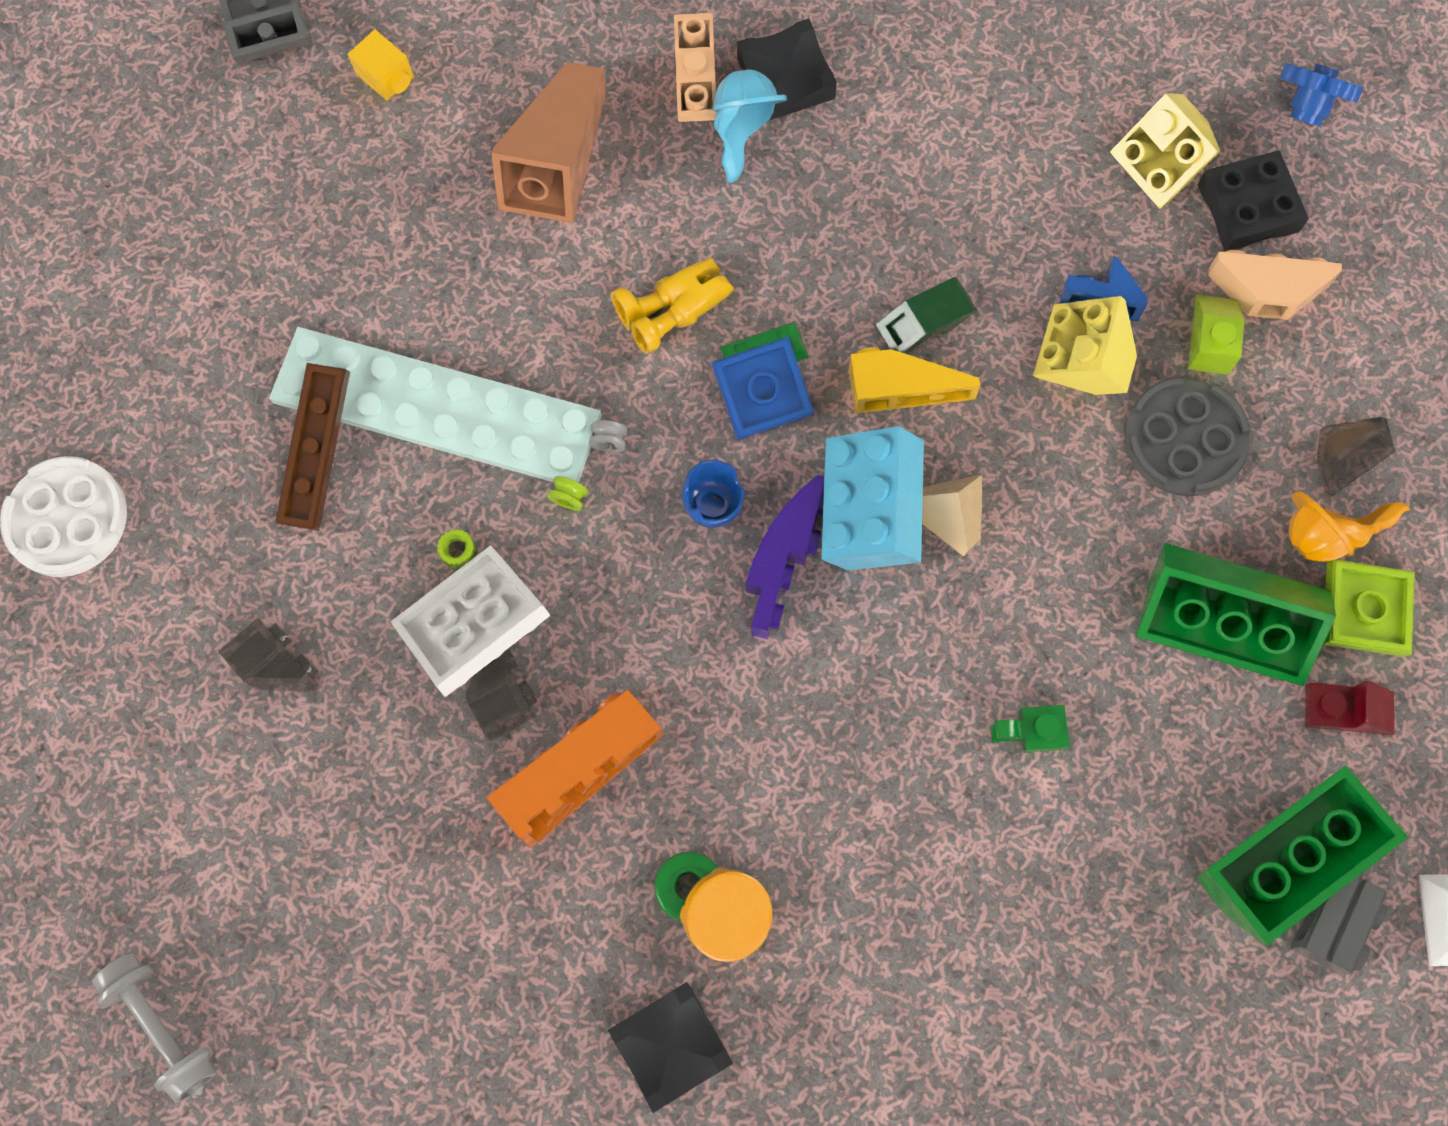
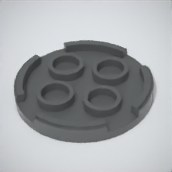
M1174 377L1151 386L1135 402L1125 425V444L1128 455L1136 470L1152 485L1175 495L1201 496L1223 488L1241 471L1248 456L1249 433L1251 429L1243 408L1228 391L1215 383L1210 385L1198 380Z

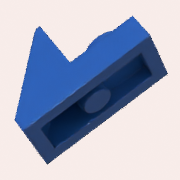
M1113 256L1106 272L1105 282L1098 281L1090 275H1068L1062 289L1059 304L1122 296L1126 300L1129 320L1138 322L1147 306L1148 298L1116 256Z

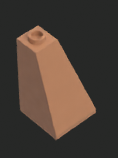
M567 62L493 147L491 154L498 210L569 223L574 222L606 97L605 68Z

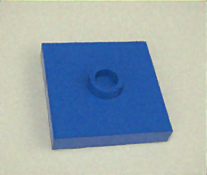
M789 337L711 363L737 441L815 414Z

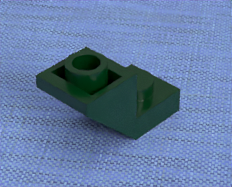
M953 277L904 301L876 323V326L890 349L908 354L931 335L950 332L978 310L958 278Z

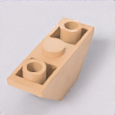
M713 14L674 15L678 122L715 120L716 112L713 111L712 107L716 94Z
M1228 250L1218 252L1209 267L1208 276L1230 299L1238 301L1240 309L1247 316L1288 320L1329 288L1342 271V263L1327 262L1323 258L1301 260L1287 258L1282 254L1260 256L1246 254L1241 250Z

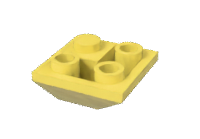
M1165 93L1110 153L1158 208L1161 209L1220 152L1209 122L1185 95Z
M1122 296L1054 304L1033 376L1094 395L1127 393L1137 353L1126 300Z

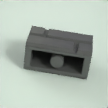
M1358 876L1303 918L1290 949L1339 975L1352 974L1354 969L1359 971L1365 965L1370 954V947L1365 945L1371 929L1377 930L1387 915L1388 907L1383 904L1387 894L1386 890Z

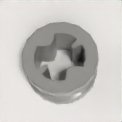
M599 420L591 424V431L595 435L589 438V446L601 451L621 452L625 450L626 443L622 440V437H625L628 432L625 425L607 420Z

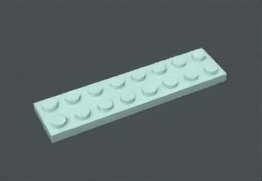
M301 327L296 329L269 397L274 404L298 410L307 363L347 369L350 371V377L341 418L342 423L553 482L556 476H562L579 483L591 448L589 446V438L595 435L591 431V424L599 421L602 416L601 411Z

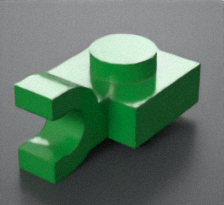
M1064 705L1021 708L1018 711L1019 720H996L995 725L990 726L992 743L1022 741L1024 753L1067 750L1070 748Z

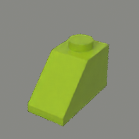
M1196 294L1188 361L1189 370L1229 375L1242 355L1245 319L1237 300Z

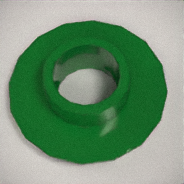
M693 851L681 852L668 858L659 868L654 882L655 897L661 909L671 918L681 921L680 912L685 905L686 899L680 897L676 891L675 886L678 880L689 873L696 875L701 880L714 869H717V864L706 855Z

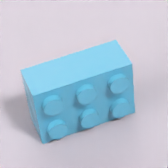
M900 426L826 438L821 560L845 570L921 563L923 439Z

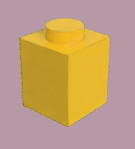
M376 29L347 54L356 75L386 101L395 93L400 94L405 91L414 77L407 56Z

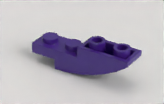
M817 475L797 492L775 518L761 541L746 580V592L759 595L751 626L752 636L768 640L771 628L779 630L785 605L777 603L781 589H790L795 566L789 565L788 562L805 565L808 554L816 555L821 531L814 528L818 515L823 516L825 476Z

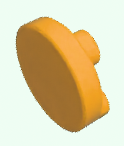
M720 867L703 877L692 888L685 905L681 909L680 919L689 940L700 952L711 959L730 962L749 956L763 943L772 923V905L765 888L756 879L744 872Z

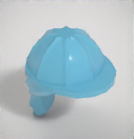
M756 70L735 71L724 78L716 90L714 105L712 106L713 111L716 112L714 128L724 141L721 163L726 172V181L729 183L736 181L744 169V144L747 138L770 119L774 112L775 104L787 101V95H777L772 82L764 74Z

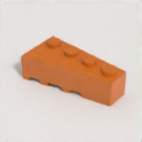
M626 690L621 695L617 692L610 695L598 707L599 712L587 721L582 720L566 733L565 738L541 753L532 763L486 797L519 839L531 848L664 735L662 728L629 690Z

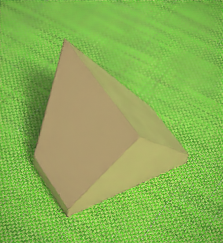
M982 474L923 487L922 524L962 556H965L981 540Z

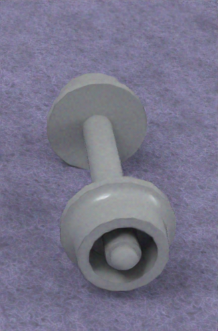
M133 954L124 955L115 961H108L106 967L98 972L92 980V984L99 994L97 1005L100 1008H107L123 1000L170 1069L154 1084L157 1092L165 1091L175 1104L186 1100L192 1095H201L203 1087L216 1075L208 1059L211 1051L208 1047H203L188 1056L184 1055L138 989L153 975V969L150 965L143 966Z

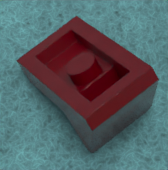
M1363 681L1356 686L1310 682L1306 685L1305 727L1394 735V692L1371 681Z

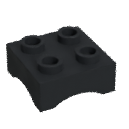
M810 18L796 22L791 27L770 36L737 41V60L741 70H756L764 74L772 82L777 95H787V101L775 104L774 112L768 121L835 99L837 82L821 52Z
M1280 150L1205 170L1197 184L1203 200L1213 215L1224 251L1238 250L1262 240L1299 233L1309 219Z
M688 982L608 1029L612 1040L627 1063L653 1113L733 1064L732 1059Z

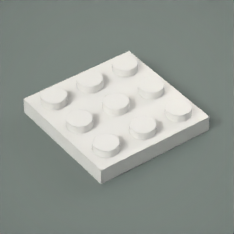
M490 545L394 618L391 624L435 686L446 697L456 688L465 684L469 678L492 660L501 656L505 650L519 639L533 631L550 614Z

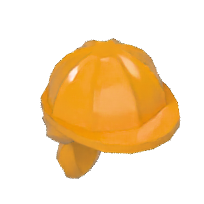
M1295 491L1292 494V500L1297 507V511L1290 520L1289 537L1294 548L1310 561L1328 562L1343 556L1350 557L1354 554L1356 548L1368 544L1373 534H1377L1380 530L1395 525L1400 516L1405 511H1409L1410 507L1403 502H1392L1379 507L1365 517L1355 519L1323 509L1308 495L1301 491Z

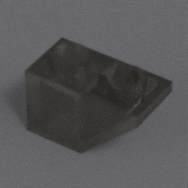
M257 618L218 651L243 682L255 690L316 692L322 687L313 677L319 672L318 669L303 653L295 657L287 647L292 642L291 638L277 623L269 627Z
M510 648L472 676L465 696L484 735L490 741L536 717L531 706L537 703V700L527 681L524 680L518 683L511 669L517 667L518 664Z

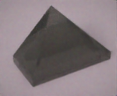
M1376 417L1327 425L1320 429L1317 464L1328 495H1335L1395 452L1387 419Z

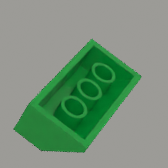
M1164 543L1151 574L1136 637L1304 686L1336 618L1332 591Z
M1345 765L1205 870L1196 879L1227 917L1263 945L1267 946L1409 837Z

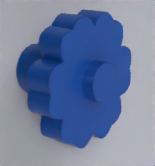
M1285 63L1279 77L1280 79L1298 84L1290 105L1294 107L1290 117L1317 126H1321L1324 117H1329L1337 97L1357 103L1364 87L1336 79L1339 70L1316 64L1314 70L1311 71Z

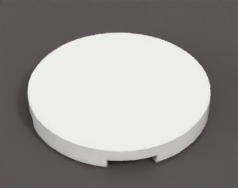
M73 456L48 459L28 469V474L16 485L11 495L5 497L1 509V535L9 552L32 571L53 577L80 574L101 563L118 544L126 524V499L117 480L101 466L90 462L88 459Z

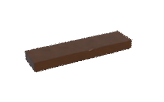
M312 363L306 364L276 524L315 531L320 529L350 377V371L347 369Z

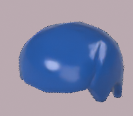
M713 459L701 461L689 470L682 486V502L686 512L694 522H698L701 526L708 528L728 525L740 514L745 489L742 488L737 478V470L732 465ZM712 496H715V497L719 498L722 502H720L719 500L715 499V498L712 497Z

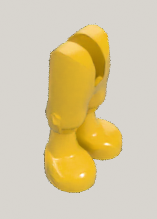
M710 257L692 264L669 277L662 278L655 285L654 292L649 295L636 298L628 289L619 287L611 292V299L620 320L628 331H632L633 339L638 347L645 354H649L659 348L661 344L660 339L673 327L683 328L694 324L697 318L726 299L735 289L726 276H718L720 268L714 259ZM667 307H670L668 308L667 312L663 313L662 315L654 319L648 318L650 315L660 310L661 308L665 309Z

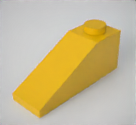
M868 347L850 355L849 375L855 414L976 400L980 388L978 377L892 349L880 350L877 347Z

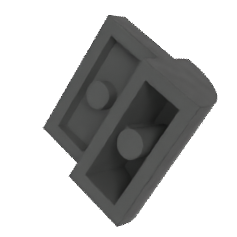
M219 0L225 21L223 22L232 57L237 64L312 44L311 33L300 0Z

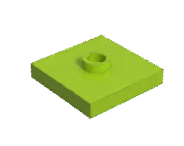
M1336 559L1326 562L1325 589L1332 591L1336 618L1323 645L1401 657L1412 655L1415 572Z

